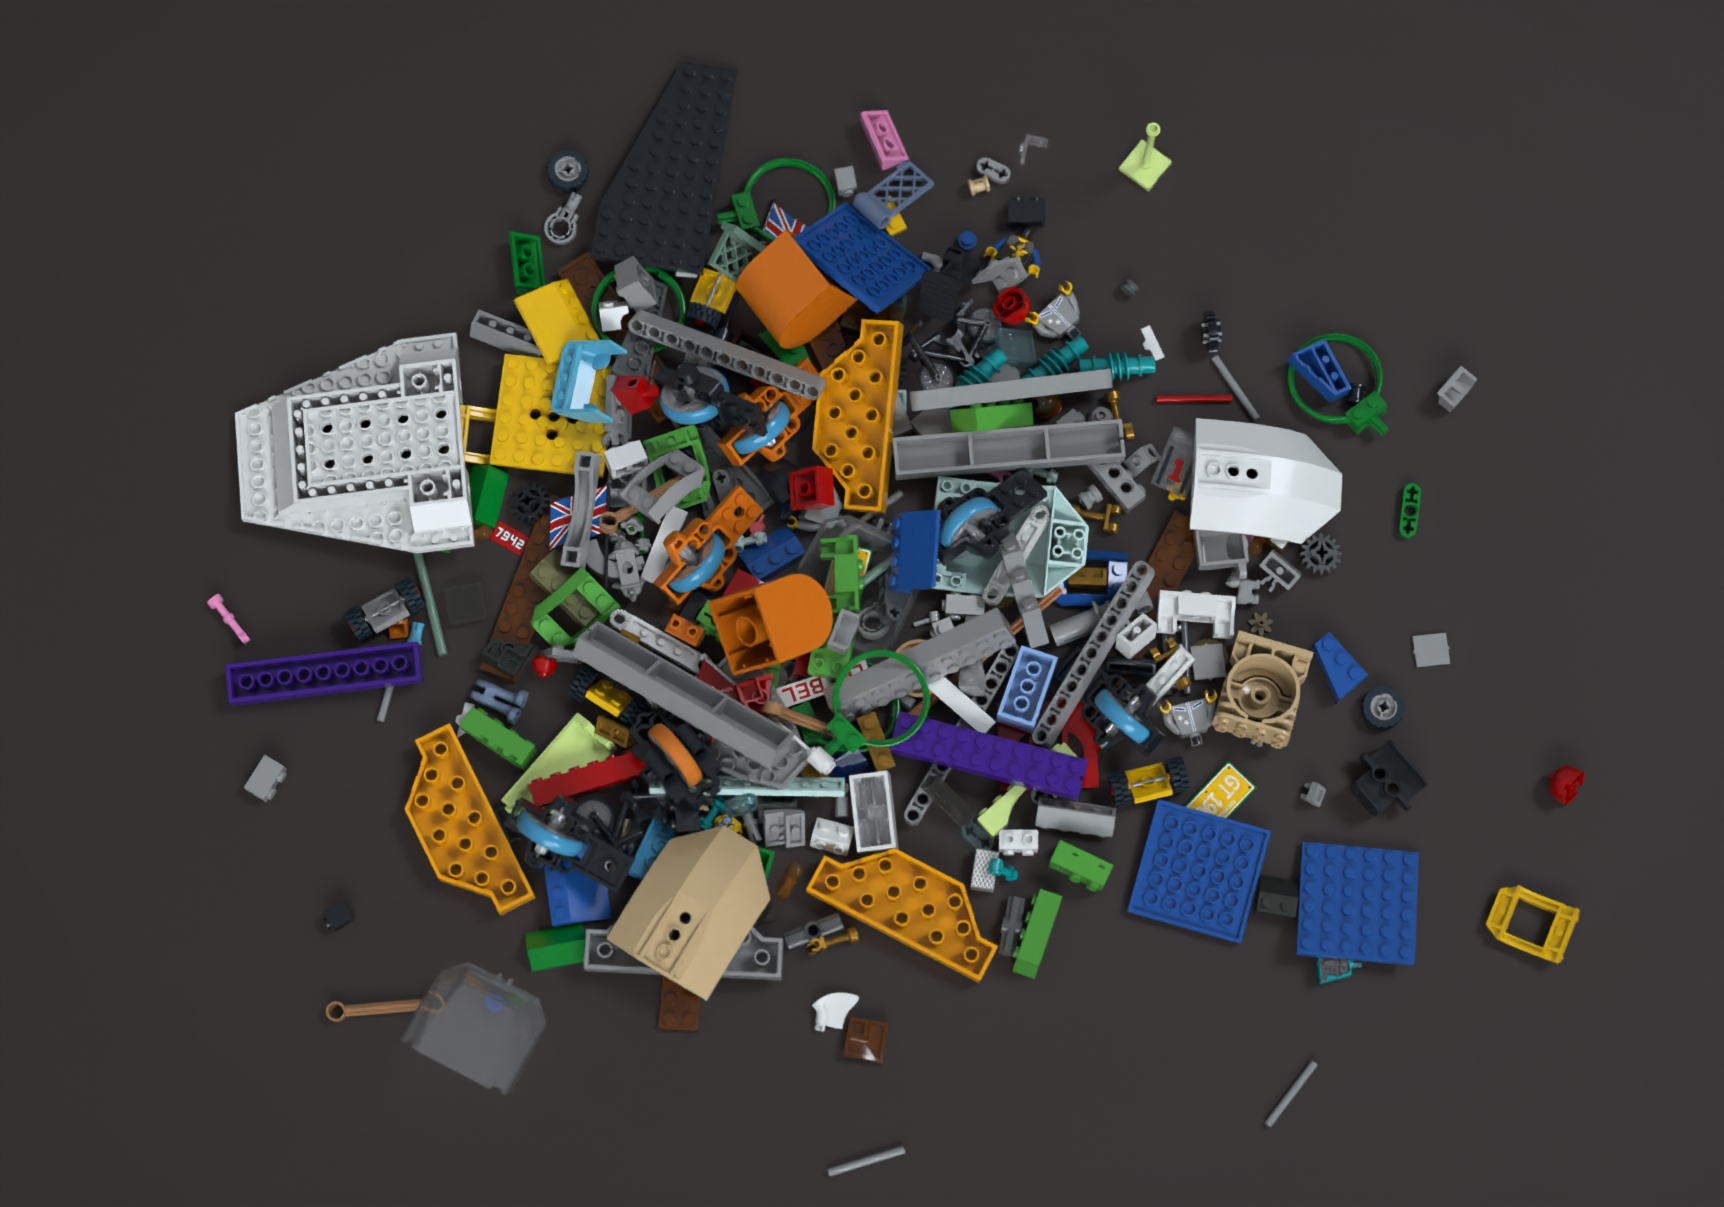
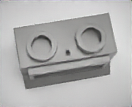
M1460 366L1437 392L1438 403L1451 412L1474 386L1477 378Z

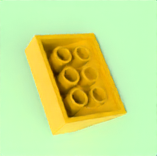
M568 279L552 282L513 300L547 365L560 362L563 347L569 341L600 340Z

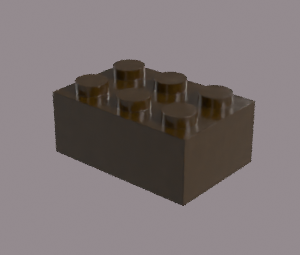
M858 299L845 311L840 323V329L842 332L860 338L862 319L899 321L904 324L907 310L890 304L877 314Z

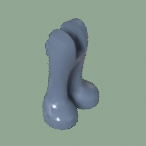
M478 679L475 685L484 689L485 692L482 695L471 691L470 697L480 704L501 712L507 717V721L514 725L521 715V709L517 707L522 709L525 707L529 692L520 690L518 693H512L493 683ZM496 696L516 705L517 707H512L510 705L504 704L494 699V697Z

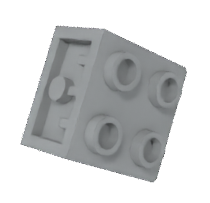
M1006 257L1000 261L997 259L990 261L987 264L988 267L977 272L976 277L971 281L973 284L992 280L1000 294L1007 288L1019 285L1028 277V274L1018 257Z

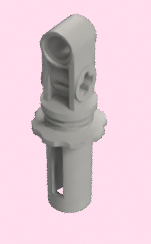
M1147 589L1130 618L1142 613H1148L1154 608ZM1108 600L1105 601V604L1098 606L1095 601H1092L1093 608L1091 607L1090 610L1049 625L1057 647L1092 634L1111 602ZM1126 601L1121 604V608L1126 606ZM1116 617L1111 620V625L1116 622Z

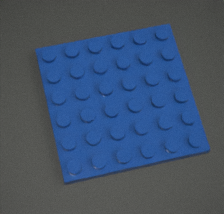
M847 202L793 237L814 265L877 314L919 284L926 270H933L882 229H878Z
M1158 799L1127 912L1241 944L1271 831Z
M1302 841L1296 955L1414 966L1419 852Z

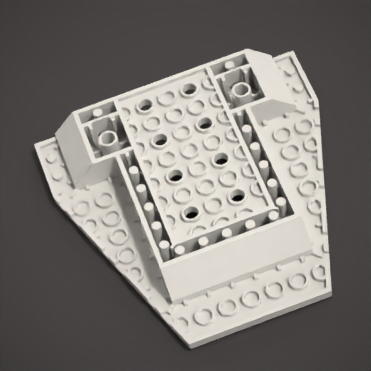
M457 333L400 339L393 342V345L378 349L375 353L368 356L364 355L338 367L339 369L323 373L321 377L314 380L310 379L285 390L283 394L274 395L265 402L258 405L254 404L236 412L235 423L241 519L244 522L412 553L475 546L470 482L464 457L460 405H463ZM439 411L446 412V416L444 418L440 419L436 417ZM401 416H408L406 423L398 422ZM368 420L371 422L369 427H361L363 421ZM331 425L333 427L329 433L323 432L325 426ZM447 446L449 451L446 454L439 453L441 447ZM404 451L411 452L409 458L404 459L401 457ZM372 456L373 460L371 463L366 464L363 462L364 458ZM328 461H335V465L332 468L325 467Z

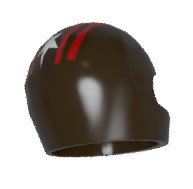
M1060 394L1027 398L1038 400L1039 406L1033 409V411L1040 418L1051 419L1061 411L1063 401Z

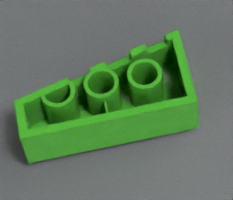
M1024 399L1012 400L1013 404H1010V401H998L999 405H996V402L984 403L983 407L982 404H970V408L950 410L952 433L1034 425L1032 402L1024 403Z
M472 707L459 725L461 730L522 771H525L537 754L535 745L529 740L519 737L520 735L514 730H508L503 727L504 724L498 719L494 718L492 720L487 716L488 713L483 709Z
M1040 889L1038 895L1034 894L1031 903L1034 906L1033 912L1028 911L1025 920L1028 926L1027 929H1022L1019 940H1022L1021 947L1016 946L1013 957L1017 958L1013 972L1035 979L1062 896Z

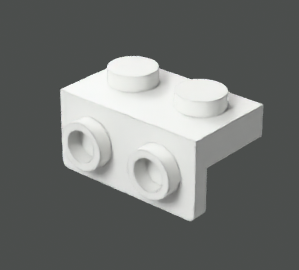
M817 817L810 846L819 850L847 856L855 827Z
M999 830L998 852H1003L1004 856H1013L1014 853H1022L1023 856H1033L1034 853L1038 852V830Z

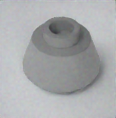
M1095 407L1088 415V422L1113 420V413L1106 407Z

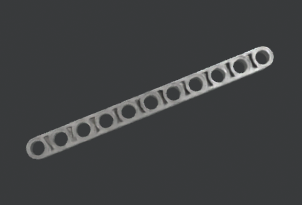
M643 310L637 311L628 323L629 330L634 334L811 400L818 399L826 387V381L818 375Z
M1101 369L910 392L912 411L1113 388L1111 369Z
M1138 561L1133 565L1034 729L1032 739L1036 744L1044 748L1054 744L1116 641L1117 635L1122 631L1154 578L1155 571L1146 562ZM1146 568L1145 574L1141 575V570ZM1136 584V589L1131 592V587ZM1126 601V606L1121 608V603ZM1116 617V622L1111 625V620ZM1106 634V639L1101 642V637ZM1096 651L1095 657L1091 658V653ZM1086 667V672L1081 675V670ZM1076 684V689L1071 692V686ZM1066 700V705L1061 708V703ZM1056 717V722L1051 725L1052 718ZM1046 733L1045 740L1041 741V736Z
M1016 643L1011 644L1008 648L1001 649L985 676L984 695L973 696L972 701L985 713L1016 662L1019 653V647ZM1009 648H1012L1015 650L1016 654L1014 656H1008L1005 653V651ZM997 665H1004L1006 671L1003 673L996 670ZM994 681L997 686L994 689H989L986 683ZM979 697H984L987 700V703L985 705H979L976 702V699ZM960 718L956 725L975 731L963 718ZM936 764L931 766L905 810L904 820L908 825L916 826L921 822L952 770L951 768L940 771ZM929 779H936L938 785L930 787L927 781ZM920 795H925L928 798V802L921 804L917 798ZM910 812H916L918 818L910 820L907 815Z

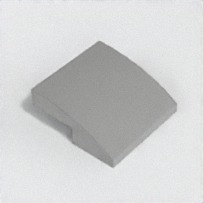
M763 810V840L765 847L785 844L786 848L805 845L804 810Z

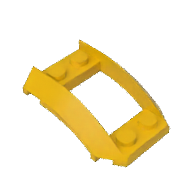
M460 405L465 462L490 465V455L466 452L469 419L495 422L497 410ZM446 446L445 450H443L444 454L449 451V447Z
M1520 885L1511 888L1506 887L1499 890L1486 926L1497 940L1559 964L1564 958L1563 954L1576 921L1578 922L1580 910L1541 896ZM1518 899L1556 914L1544 947L1506 933Z

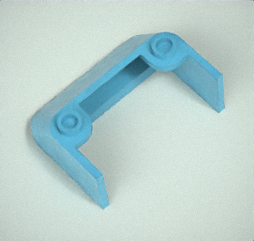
M611 340L567 342L561 354L551 401L552 411L558 415L587 423H612L613 419L599 411L596 405L589 404L596 369H604L610 363L611 355L627 354V350Z

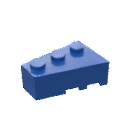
M1325 339L1293 353L1287 360L1329 403L1346 396L1352 389Z
M1330 632L1314 644L1313 652L1321 670L1324 672L1327 683L1335 697L1334 699L1338 703L1364 681L1368 674Z

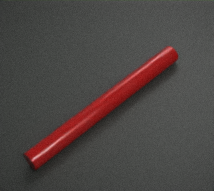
M1232 394L1156 395V403L1233 401Z

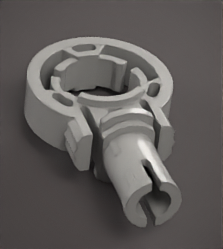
M571 192L564 208L558 207L556 213L551 214L547 218L544 229L547 237L553 243L565 245L575 238L577 234L576 222L579 218L575 211L582 196ZM566 221L569 224V231L566 233L568 238L566 239L564 235L557 236L552 230H550L552 234L550 236L549 225L553 229L556 222Z
M874 602L871 607H867L859 613L860 624L858 631L864 638L875 640L883 637L888 632L890 626H885L882 623L878 626L877 632L876 629H869L865 626L867 619H879V602Z

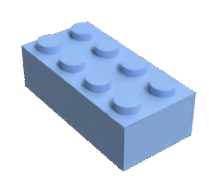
M1021 645L997 713L996 722L1031 734L1033 733L1058 657Z

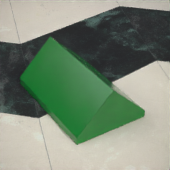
M509 232L514 284L517 294L529 293L546 286L540 236Z
M472 465L469 482L473 524L496 528L509 479L508 473L490 465Z
M583 923L525 933L532 972L584 962L586 936Z

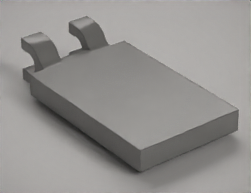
M607 375L605 414L611 417L613 422L605 423L604 430L607 431V434L602 440V446L609 447L610 440H612V448L628 443L632 433V415L629 414L611 391L618 378L615 375Z

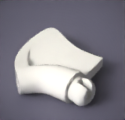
M833 993L818 999L812 1005L816 1010L815 1030L823 1032L825 1031V1026L842 1029L846 1014L856 1004L859 997L849 993Z

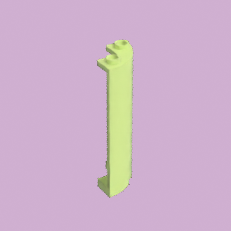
M577 712L501 799L506 805L504 809L510 814L515 801L520 797L533 803L528 784H531L532 780L536 778L544 780L550 778V775L556 772L563 774L569 772L568 769L575 766L580 768L586 767L587 763L591 761H605V758L611 756L618 748L612 741L595 734V727L591 722ZM521 807L520 810H519V812H518V814H517V816H518L519 813H520L523 809H525V808Z

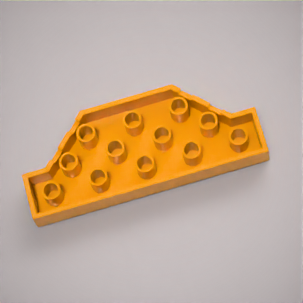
M862 319L860 338L851 348L836 358L827 369L819 373V376L826 381V387L816 403L812 449L828 468H833V475L845 488L844 509L848 511L886 514L904 325L899 321Z
M449 723L416 739L415 742L423 759L411 789L409 800L406 803L405 811L438 879L441 882L492 898L500 915L536 899L451 724Z
M896 848L844 864H840L824 855L806 889V893L977 983H980L998 948L997 945L980 937L963 883Z

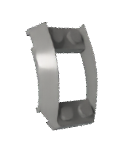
M677 449L653 460L640 469L620 490L617 496L659 525L660 519L666 512L669 513L680 500L696 488L701 489L702 479L705 476L706 470L698 462ZM665 465L682 476L683 479L669 488L658 500L638 485L657 468Z

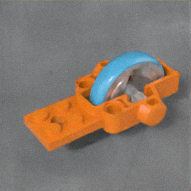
M803 358L795 366L819 376V373L808 358ZM766 385L758 387L750 396L747 393H741L738 397L760 406L768 433L761 437L733 425L717 445L720 446L730 460L731 465L742 466L757 451L769 461H777L787 452L785 442L800 428L801 424L798 415L814 400L776 386Z
M736 485L705 520L695 518L682 532L673 531L666 536L663 546L670 558L665 565L664 571L653 584L659 587L669 597L668 599L677 605L697 587H701L711 593L717 592L725 583L723 573L737 557V551L733 545L764 510L741 486ZM737 507H741V513L739 516L734 515V511ZM716 529L724 536L723 540L714 533ZM667 585H668L669 588H671V589H672L673 591H675V592L672 593V592L667 588Z

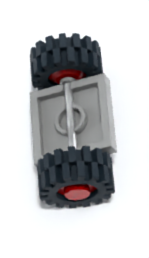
M409 576L396 583L402 596H399L396 589L393 588L362 605L361 607L366 616L363 617L357 605L343 612L350 628L360 643L373 636L367 622L371 624L377 634L410 615L404 605L405 601L412 613L426 606L420 592Z

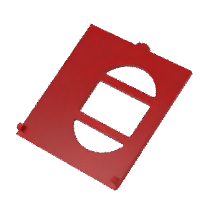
M1051 701L1043 702L1035 728ZM1066 701L1061 703V708L1066 705ZM1079 701L1061 730L1062 744L1065 742L1068 746V733L1073 734L1080 741L1084 751V759L1088 760L1082 788H1099L1097 750L1101 748L1093 740L1096 729L1083 718L1081 710L1084 705ZM1001 702L997 703V713L1001 705ZM1095 709L1092 710V712H1091V714H1090L1091 717L1094 716V714H1095ZM1056 717L1052 718L1051 725L1056 722ZM998 723V737L1019 742L1022 737L1028 734L1029 745L1035 746L1031 733ZM1000 781V791H1008L1007 788L1011 784Z

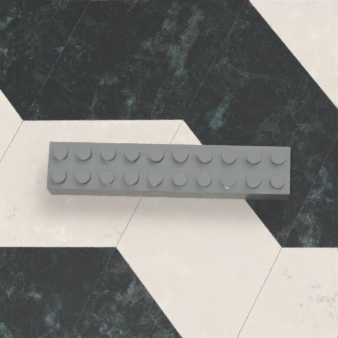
M994 608L900 654L912 660L920 668L928 684L932 681L940 680L941 677L949 673H955L966 665H972L983 657H989L1000 649L1010 647L1011 644L1016 642L1009 622L998 608ZM888 658L844 679L840 690L842 710H838V712L851 722L862 714H868L879 706H885L896 698L904 697L913 690L921 689L920 682L907 665L896 659ZM833 684L823 689L830 710L834 713L832 702Z

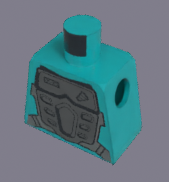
M1316 957L1319 984L1348 978L1352 974L1351 968L1362 967V961Z

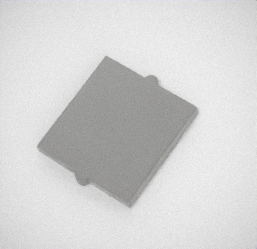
M1446 633L1412 636L1414 647L1412 653L1415 654L1416 668L1450 664L1448 651L1450 647L1447 644Z
M1205 643L1202 646L1190 647L1191 655L1196 659L1192 664L1194 680L1208 679L1211 681L1212 678L1226 677L1222 643L1211 645Z

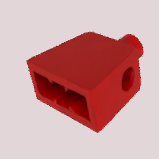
M618 376L611 388V391L630 415L649 409L659 394V388L656 385H650L643 376Z

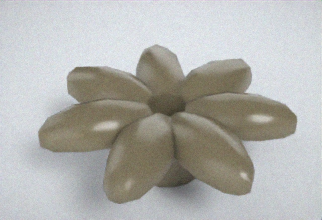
M1255 612V620H1249L1248 622L1251 625H1255L1252 627L1251 632L1258 630L1259 635L1262 637L1264 630L1271 632V628L1268 625L1272 624L1273 620H1266V612L1261 617Z

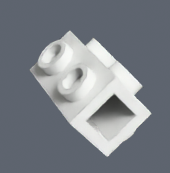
M950 592V594L946 595V600H942V611H945V617H950L951 620H961V618L984 614L985 601L979 594L962 595L961 592Z

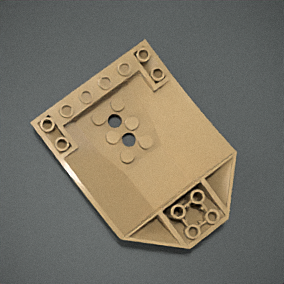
M726 826L670 839L631 897L608 935L607 940L672 981L708 1000L737 950L771 900L758 846ZM684 912L691 915V921L688 924H683L680 921V916ZM674 929L680 932V938L677 941L670 939V932Z

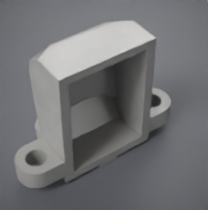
M1194 530V544L1199 570L1235 567L1238 579L1247 578L1246 564L1249 562L1247 549L1249 546L1245 534Z

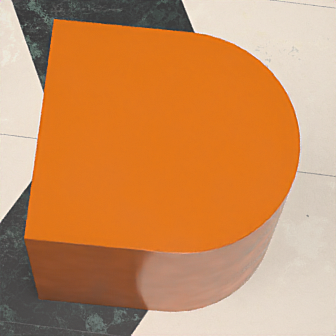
M784 230L745 267L736 283V289L784 349L796 348L811 341L858 300L847 289L841 287L838 282L814 265L793 238L796 235L788 230Z
M792 574L750 586L708 602L733 676L780 664L815 650L827 640L832 628V607L825 590L813 578L803 574Z

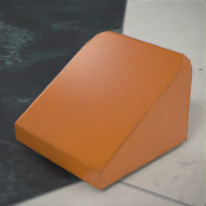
M408 616L388 627L390 639L409 638Z

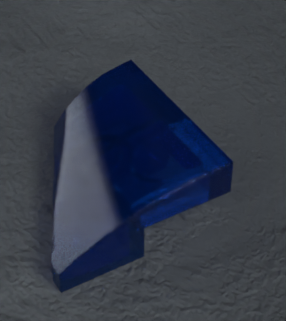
M858 749L854 754L847 750L843 754L833 757L836 766L829 774L833 778L849 779L850 775L872 773L875 771L861 750Z

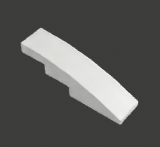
M674 507L669 513H666L640 578L653 583L664 571L670 557L663 546V541L671 532L681 531L688 512Z

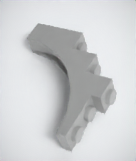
M1012 530L1007 537L998 542L1000 546L999 552L1010 581L1028 643L1032 649L1049 643L1032 582L1026 569L1022 550Z

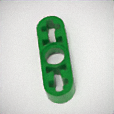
M1414 483L1406 485L1402 494L1398 532L1405 539L1412 538L1417 531L1421 489ZM1411 488L1414 489V492L1417 494H1414L1412 502H1405V500H1410V493H1407V491H1410ZM1405 507H1413L1415 514L1412 516L1406 515ZM1407 520H1414V522L1411 521L1409 525V528L1413 531H1410L1409 534H1407L1406 530H1403V528L1406 527Z

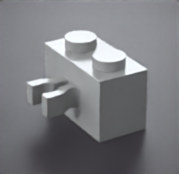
M1274 549L1259 565L1270 574L1260 584L1263 585L1266 581H1270L1272 577L1274 578L1272 586L1268 589L1270 592L1274 590L1276 582H1279L1289 590L1302 575L1300 571Z

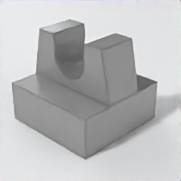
M1316 782L1305 783L1304 787L1309 792L1307 795L1301 794L1300 798L1313 806L1320 807L1326 789Z

